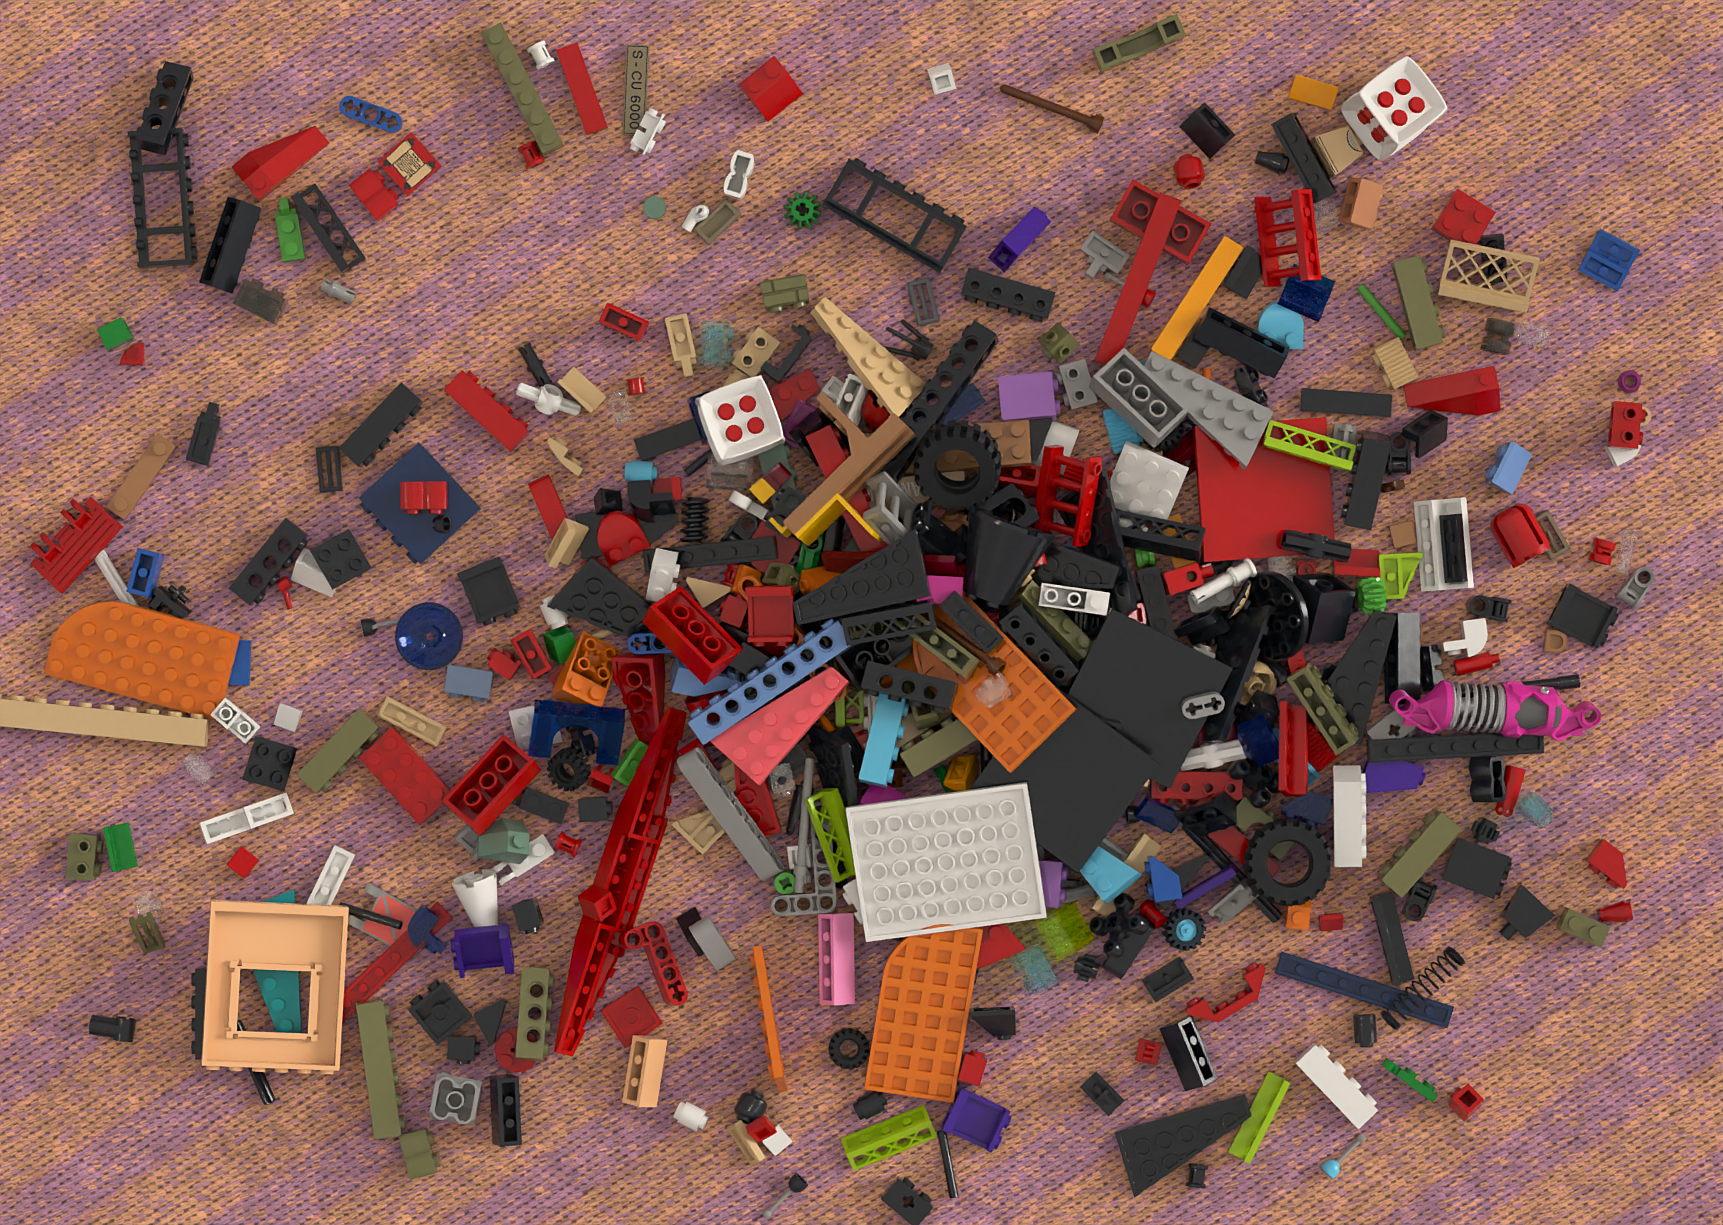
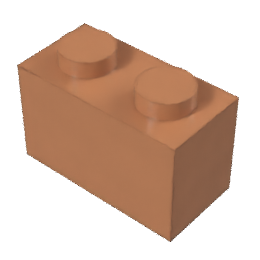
M1349 178L1338 221L1361 229H1373L1384 185L1363 178Z

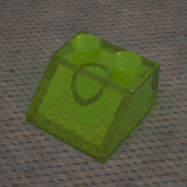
M1074 901L1068 902L1048 913L1047 918H1039L1034 921L1056 963L1095 940Z

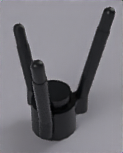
M904 319L900 322L918 337L916 340L890 327H886V331L913 345L911 351L914 353L883 346L887 351L911 357L917 361L920 358L927 359L934 345L929 342V338L923 336Z

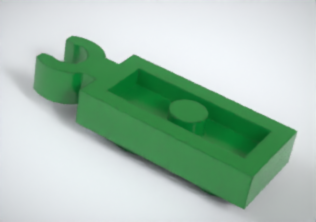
M1388 1058L1381 1064L1431 1102H1434L1438 1095L1433 1092L1435 1087L1426 1080L1423 1083L1415 1079L1417 1074L1408 1067L1403 1070Z

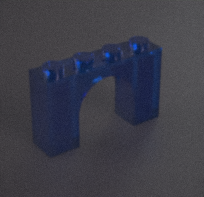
M535 699L528 744L529 756L551 758L553 739L556 733L566 726L580 725L592 730L598 738L596 763L618 766L625 725V709Z

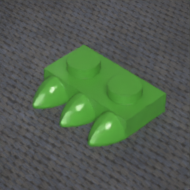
M635 738L611 773V776L629 787L648 745Z

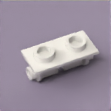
M652 108L645 112L639 126L646 129L645 133L637 129L630 141V149L635 152L641 149L642 156L646 152L650 154L656 142L652 140L655 133H660L666 121L662 120L665 115L656 116L658 112Z

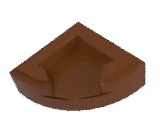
M1404 479L1382 484L1380 492L1385 493L1404 489Z

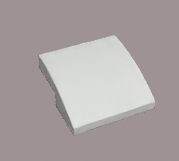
M1053 421L1037 461L1032 460V464L1042 465L1044 446L1049 445L1064 446V456L1070 457L1079 429ZM1062 464L1060 470L1061 475L1064 474L1066 466Z

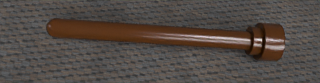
M1003 84L1000 86L1002 93L1086 124V127L1090 128L1091 132L1098 134L1104 121V117L1098 114L1088 116L1009 85Z
M928 612L920 614L930 622ZM935 616L937 628L985 663L990 674L998 677L1004 671L1007 665L1000 657L989 656Z

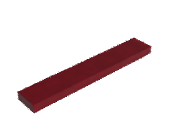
M823 551L822 560L826 571L845 572L874 553ZM923 555L927 575L958 577L959 568L955 556Z

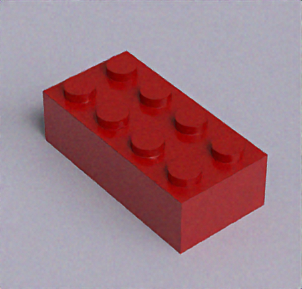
M1132 179L1109 221L1142 239L1159 194ZM1179 206L1162 251L1188 265L1212 223Z
M395 727L387 731L359 757L360 761L419 825L423 824L444 804L441 800L451 791L450 787Z
M503 734L441 801L453 814L476 834L481 836L536 777L541 768L529 755Z

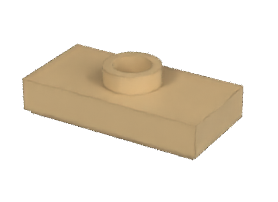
M742 1120L734 1122L727 1127L750 1165L766 1158L757 1142L747 1133Z

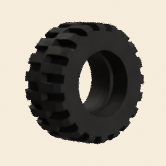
M949 420L948 425L944 426L943 423L937 424L934 431L930 429L925 433V438H921L916 450L913 471L916 485L921 486V494L924 497L929 495L933 505L938 502L941 504L940 508L947 510V507H953V511H960L961 507L969 510L971 504L977 503L980 506L985 503L986 497L990 498L994 493V488L998 486L1000 478L1001 452L998 451L996 440H991V434L987 430L984 432L980 431V425L975 423L973 426H970L966 420H962L961 424L956 423L955 420ZM961 450L969 453L977 460L979 471L970 479L955 481L946 478L939 472L936 461L945 452Z
M1278 819L1277 821L1265 824L1264 827L1254 833L1255 835L1252 839H1249L1246 852L1244 851L1243 857L1245 859L1243 865L1244 872H1246L1247 880L1253 890L1265 900L1285 907L1303 905L1305 902L1316 898V895L1326 887L1325 884L1331 876L1330 847L1327 846L1325 838L1314 827L1294 819ZM1284 841H1292L1301 845L1309 858V867L1305 876L1292 884H1283L1274 880L1269 874L1266 864L1270 850L1276 844Z

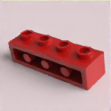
M1179 771L1171 788L1150 779V798H1155V803H1169V799H1178V803H1191L1192 799H1202L1225 791L1236 800L1237 804V800H1242L1243 779L1234 780L1228 772Z

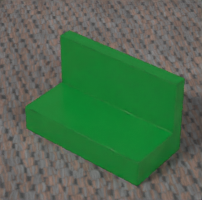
M129 822L104 827L103 832L111 871L116 872L138 867Z

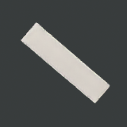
M283 793L199 823L207 845L292 815L294 812L287 793Z

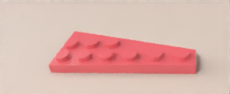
M830 667L734 724L710 740V742L752 780L761 785L850 682L835 668Z

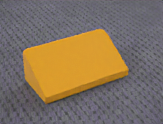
M1295 75L1288 98L1331 111L1339 87Z
M954 755L943 782L944 786L957 792L969 790L979 770L976 755Z

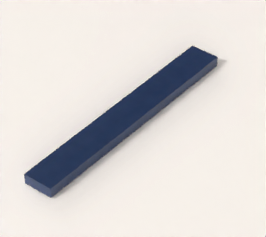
M1282 951L1275 969L1276 974L1385 1009L1386 1006L1394 1007V999L1400 1001V993L1406 994L1404 990ZM1408 992L1409 995L1419 1004L1420 1008H1417L1407 997L1401 995V998L1414 1014H1411L1402 1004L1394 1001L1402 1014L1444 1028H1448L1454 1006L1426 997L1424 998L1427 1002H1424L1418 995Z

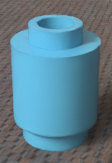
M632 460V462H626L625 480H650L652 484V480H657L658 467H655L654 462Z

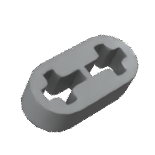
M1208 692L1185 698L1182 701L1181 710L1187 718L1196 719L1221 712L1225 706V701L1219 693ZM1213 697L1220 701L1216 704V708H1213L1211 705L1204 706V704L1210 703ZM1189 703H1193L1194 706L1201 705V707L1194 709V713L1186 710L1189 707Z

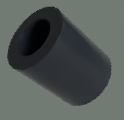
M1376 1014L1353 1015L1355 1043H1359L1360 1047H1373V1043L1377 1042Z

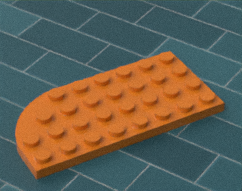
M963 591L962 598L1004 638L988 654L991 657H1000L1007 663L1004 671L998 677H994L988 672L986 664L981 661L966 680L913 639L914 661L920 674L953 681L958 684L952 712L991 754L1012 773L1077 709L972 599L965 596ZM934 603L935 608L933 611L936 617L984 651L939 608L940 604ZM931 687L930 689L937 695L936 688Z
M122 601L96 602L73 613L58 628L51 641L44 674L189 714H205L204 718L217 721L210 714L226 696L241 634Z
M952 924L932 925L923 929L951 926ZM983 927L907 936L892 950L883 970L864 1084L865 1090L954 1103Z

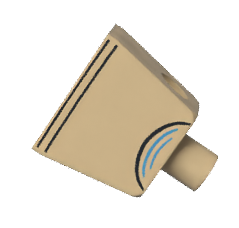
M1349 126L1318 135L1310 140L1330 178L1337 175L1363 155L1360 147L1363 143L1355 133L1353 134Z

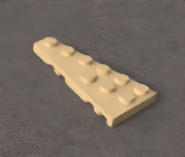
M826 297L811 311L812 316L824 332L831 335L837 342L835 347L838 351H843L849 358L847 363L865 387L873 390L878 397L877 403L880 407L885 406L891 415L895 413L899 417L923 391L925 382Z

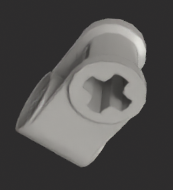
M1647 567L1636 568L1621 586L1615 598L1623 600L1631 606L1632 610H1635L1655 580L1653 571ZM1641 571H1646L1648 574V580L1645 583L1638 581V574Z

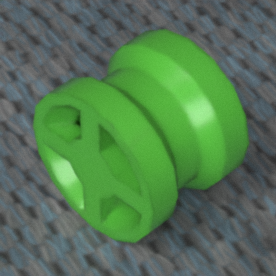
M1134 549L1137 569L1143 568L1144 565H1156L1153 552Z
M784 869V871L775 875V889L781 894H791L795 887V875L793 872Z

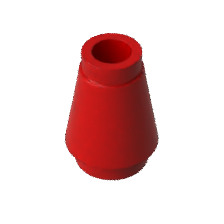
M1624 900L1599 909L1601 922L1628 923V920H1633L1631 903L1624 902Z

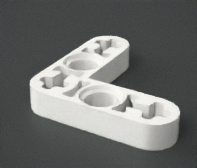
M733 491L729 498L731 503L765 521L763 518L768 511L767 509L741 493ZM780 516L774 518L782 527L785 525L783 523L785 519Z

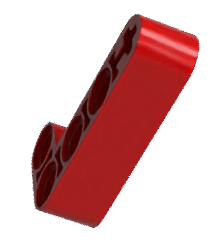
M652 921L622 932L618 939L622 949L629 951L644 947L663 1001L669 1006L684 1004L688 998V992L662 924ZM649 926L655 929L656 933L653 938L648 935ZM629 934L635 937V944L633 946L627 942ZM658 947L663 950L662 959L657 958L655 954ZM666 968L671 972L670 980H666L663 976ZM674 983H675V986H671V987H668V986H667L668 984H674ZM675 992H677L679 996H677L676 999H673L672 995H674Z

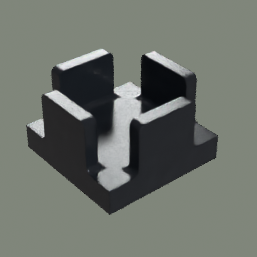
M819 407L789 432L791 437L817 467L819 464L805 436L829 424L832 428L837 427L833 423L834 421ZM837 427L842 438L838 442L843 449L845 448L844 444L848 442V436Z

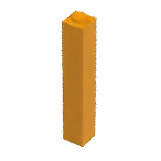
M1226 236L1222 238L1149 351H1153L1169 360L1172 359L1243 250L1242 246Z

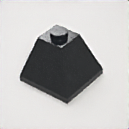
M1014 1006L969 1009L970 1017L992 1036H997V1040H1009L1011 1035H1016Z

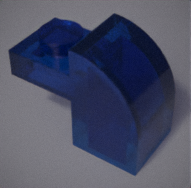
M424 904L419 907L409 922V938L416 948L423 941L426 943L424 947L433 954H436V952L442 954L447 944L430 932L440 916Z

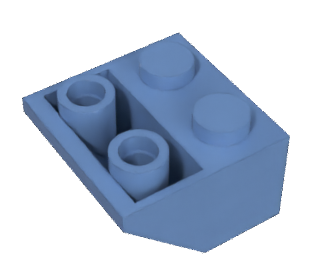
M1512 441L1500 445L1494 456L1497 458L1495 464L1490 465L1484 477L1488 478L1485 484L1508 495H1513L1532 453Z

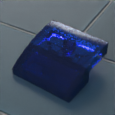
M1300 275L1288 277L1277 304L1319 322L1335 281L1322 275V280L1301 281Z

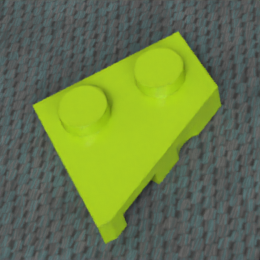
M1423 552L1378 554L1379 578L1384 583L1387 599H1404Z

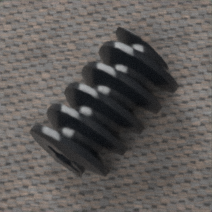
M685 497L688 500L682 502V506L688 509L681 511V514L686 516L687 519L681 520V524L687 527L680 529V532L685 534L686 537L680 538V542L703 543L702 540L707 539L708 535L702 533V531L709 529V526L703 524V522L709 520V517L703 515V513L710 511V508L705 507L704 504L709 503L710 499Z

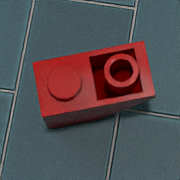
M1601 839L1585 859L1589 863L1587 867L1597 875L1600 872L1607 877L1605 881L1616 889L1619 886L1624 889L1627 886L1623 853L1605 839Z

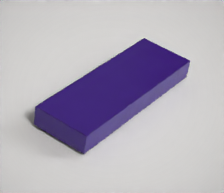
M1229 865L1183 892L1182 899L1175 900L1179 909L1236 876L1238 873L1236 865Z

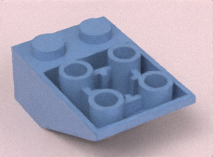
M676 656L670 670L672 692L693 697L726 690L737 681L740 684L744 682V675H738L732 670V666L728 665L720 675L704 685Z

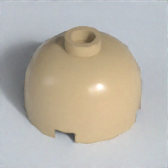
M1256 661L1248 683L1244 682L1241 694L1244 695L1241 702H1239L1240 704L1246 705L1256 690L1268 694L1274 692L1277 681L1273 672L1265 663Z

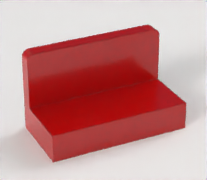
M1352 549L1348 562L1333 560L1332 575L1380 577V568H1378L1379 551Z

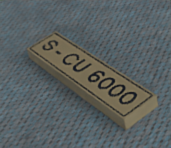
M626 45L622 135L634 136L637 129L644 133L646 131L639 124L647 110L649 45Z

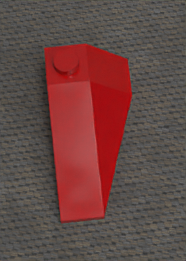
M313 126L248 152L232 168L255 197L262 201L324 149L329 142L317 127Z
M1495 366L1403 385L1407 407L1431 409L1476 416L1501 411L1500 391Z
M629 652L612 656L613 679L616 686H619L623 695L621 699L624 705H627L631 714L630 720L637 737L643 743L650 744L664 715V653L634 654Z

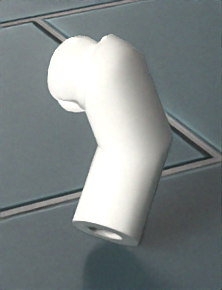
M698 205L692 208L681 227L691 233L697 222L708 217V207Z

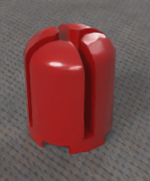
M1518 503L1495 515L1490 523L1491 532L1513 568L1526 563L1525 561L1551 548L1550 541L1537 518L1526 504Z

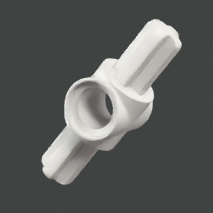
M520 383L517 387L516 394L535 401L534 405L537 410L544 414L551 415L558 410L574 416L580 413L581 404L563 398L562 391L554 385L546 384L538 389Z

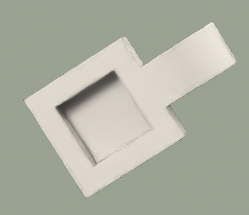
M807 844L805 865L808 867H814L811 844ZM798 846L787 847L789 869H794V864L797 863ZM808 868L807 875L804 876V884L811 883V875Z

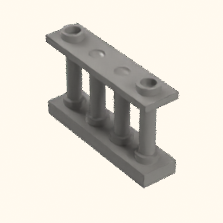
M885 471L867 479L866 484L877 494L876 506L863 512V520L890 545L911 532L913 510L918 504ZM885 503L890 507V511L885 507ZM898 516L903 520V525L898 521ZM922 549L923 555H930L928 552Z

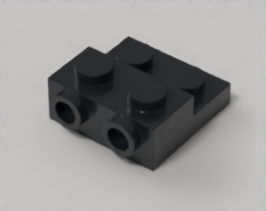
M435 980L427 987L429 992L423 997L420 994L415 996L409 1002L412 1006L408 1009L437 1045L472 1017V1014L445 980L441 982Z

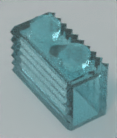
M1528 791L1514 806V809H1518V812L1527 819V822H1530V825L1542 826L1544 828L1553 819L1551 815L1554 811L1534 792Z

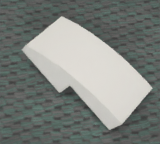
M226 697L210 714L245 744L261 727Z

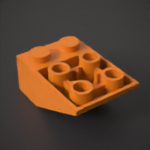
M582 631L556 680L551 697L589 716L602 708L613 677L611 657L620 655L621 650Z

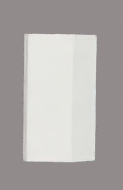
M1466 497L1414 502L1418 552H1423V556L1419 561L1421 592L1473 588ZM1462 514L1468 581L1445 583L1440 515Z

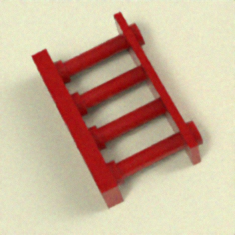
M1312 189L1292 190L1291 199L1272 202L1271 197H1254L1264 287H1280L1281 278L1299 275L1301 281L1322 280ZM1293 208L1294 221L1274 225L1273 211ZM1295 230L1297 244L1277 247L1275 234ZM1298 253V267L1279 270L1278 256Z
M1044 446L1035 508L1040 519L1033 528L1048 534L1054 531L1072 536V546L1074 547L1088 545L1091 537L1090 529L1098 479L1102 470V457H1086V461L1064 456V446ZM1061 464L1084 470L1082 484L1060 478ZM1058 487L1080 492L1079 505L1057 500ZM1054 509L1076 514L1075 528L1053 522Z

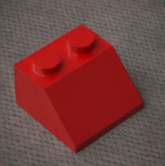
M775 56L739 84L741 90L767 122L803 94Z

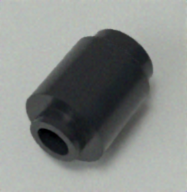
M872 1091L856 1099L857 1102L852 1105L859 1119L865 1118L867 1120L885 1111L884 1106L888 1103L882 1092Z

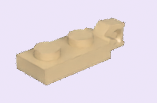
M687 313L667 317L665 322L674 362L677 368L683 367L685 378L694 376L692 364L697 363V357Z

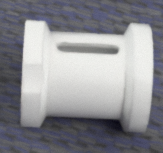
M545 41L538 42L527 49V52L532 54L537 64V70L555 62L545 47Z

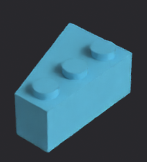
M1099 846L1080 870L1096 893L1106 903H1110L1143 876Z

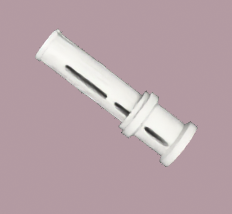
M1246 558L1240 565L1234 568L1229 567L1225 574L1190 591V595H1194L1192 596L1193 601L1199 604L1232 585L1239 586L1241 581L1249 577L1254 578L1257 575L1256 568L1252 561Z

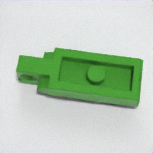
M288 198L279 199L280 211H276L275 219L282 262L306 259L299 214H297L296 208L291 209Z

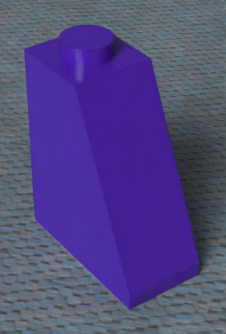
M1034 206L1002 239L988 258L1005 273L1046 229L1051 221L1043 211Z
M1366 760L1362 772L1365 773L1366 793L1417 789L1418 785L1421 786L1425 779L1424 767L1407 761L1368 763Z

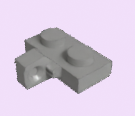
M1093 230L1080 248V251L1089 256L1087 262L1091 265L1085 275L1090 279H1093L1098 270L1104 273L1106 268L1117 275L1130 256Z

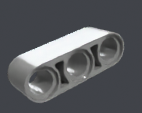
M709 916L689 926L693 937L716 971L736 960L735 955L730 951L729 945Z

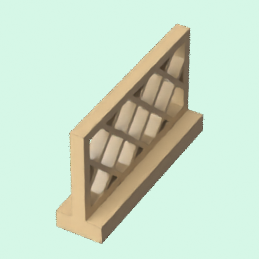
M1450 239L1441 278H1439L1438 295L1527 313L1529 298L1540 258ZM1454 247L1464 249L1467 255L1456 261L1452 255ZM1480 252L1486 253L1489 260L1478 265L1473 256ZM1501 257H1506L1512 264L1501 270L1495 261ZM1471 259L1476 268L1464 273L1459 264ZM1523 262L1533 263L1532 270L1524 275L1518 268V265ZM1492 263L1498 272L1487 278L1481 269ZM1454 267H1457L1462 275L1455 280L1446 278L1447 272ZM1515 268L1520 277L1509 283L1504 273ZM1479 271L1484 280L1478 284L1471 283L1468 277ZM1501 276L1506 285L1500 289L1493 288L1490 281ZM1523 280L1527 289L1525 294L1516 293L1512 286Z

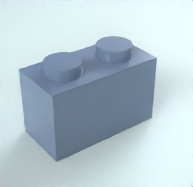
M448 665L444 692H449L448 697L462 699V695L471 696L472 701L484 702L485 698L490 699L494 672Z

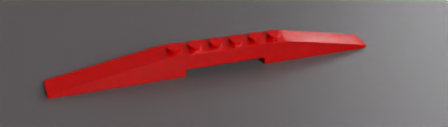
M667 707L618 807L593 885L595 884L611 891L617 910L601 922L584 914L582 915L575 936L554 1047V1052L568 1056L574 1055L586 1031L583 1028L587 1020L592 1019L595 1013L593 1008L598 998L603 997L605 993L603 988L608 978L612 979L616 971L614 966L618 956L622 958L625 950L620 947L618 939L622 932L633 928L667 826L668 818H665L667 806H670L672 799L669 792L671 783L675 782L676 775L673 774L675 761L677 762L680 752L677 751L678 741L682 740L687 713L685 711Z

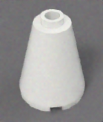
M482 869V874H474L473 871L455 878L454 882H452L453 889L474 928L498 925L497 875L495 870Z

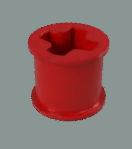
M644 377L626 380L628 382L629 396L646 393L643 382Z

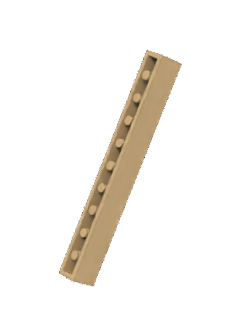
M0 694V726L202 747L207 746L210 719H204L205 714L191 713V717H183L182 712L168 711V715L159 714L157 709H146V712L143 713L137 712L136 707L123 706V710H114L115 705L101 704V708H93L92 703L78 702V706L69 705L70 701L56 700L54 704L47 703V698L33 697V701H24L25 696L11 695V699H4L2 694Z

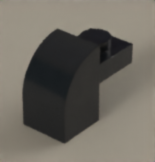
M650 480L628 482L627 494L631 510L639 520L653 522V515L676 513L672 492L654 494Z

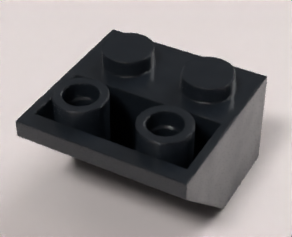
M1223 791L1185 804L1174 813V816L1197 837L1207 836L1209 833L1225 830L1237 824L1236 800Z

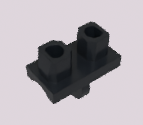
M170 585L167 590L163 586H159L152 591L154 595L149 605L154 610L160 611L166 604L171 608L168 613L169 615L186 618L192 612L184 605L189 598L183 594L186 590V587L183 585L179 589Z
M1097 1071L1080 1086L1108 1116L1125 1101Z

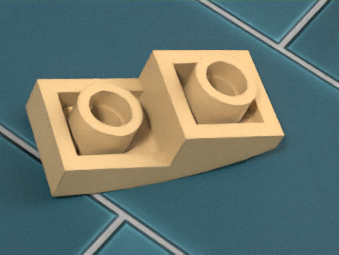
M557 436L554 440L549 437L547 442L555 456L565 467L580 477L584 471L580 467L582 462L572 456L569 460L566 458L570 451L566 448L568 443Z

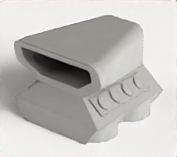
M443 1071L437 1073L429 1118L474 1126L481 1100L482 1081L453 1076Z

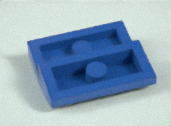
M1600 228L1578 271L1618 291L1640 249Z

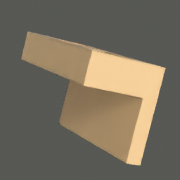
M575 367L562 380L559 379L558 381L591 414L607 398Z
M564 518L544 554L548 566L557 568L559 562L569 565L585 538L589 527Z

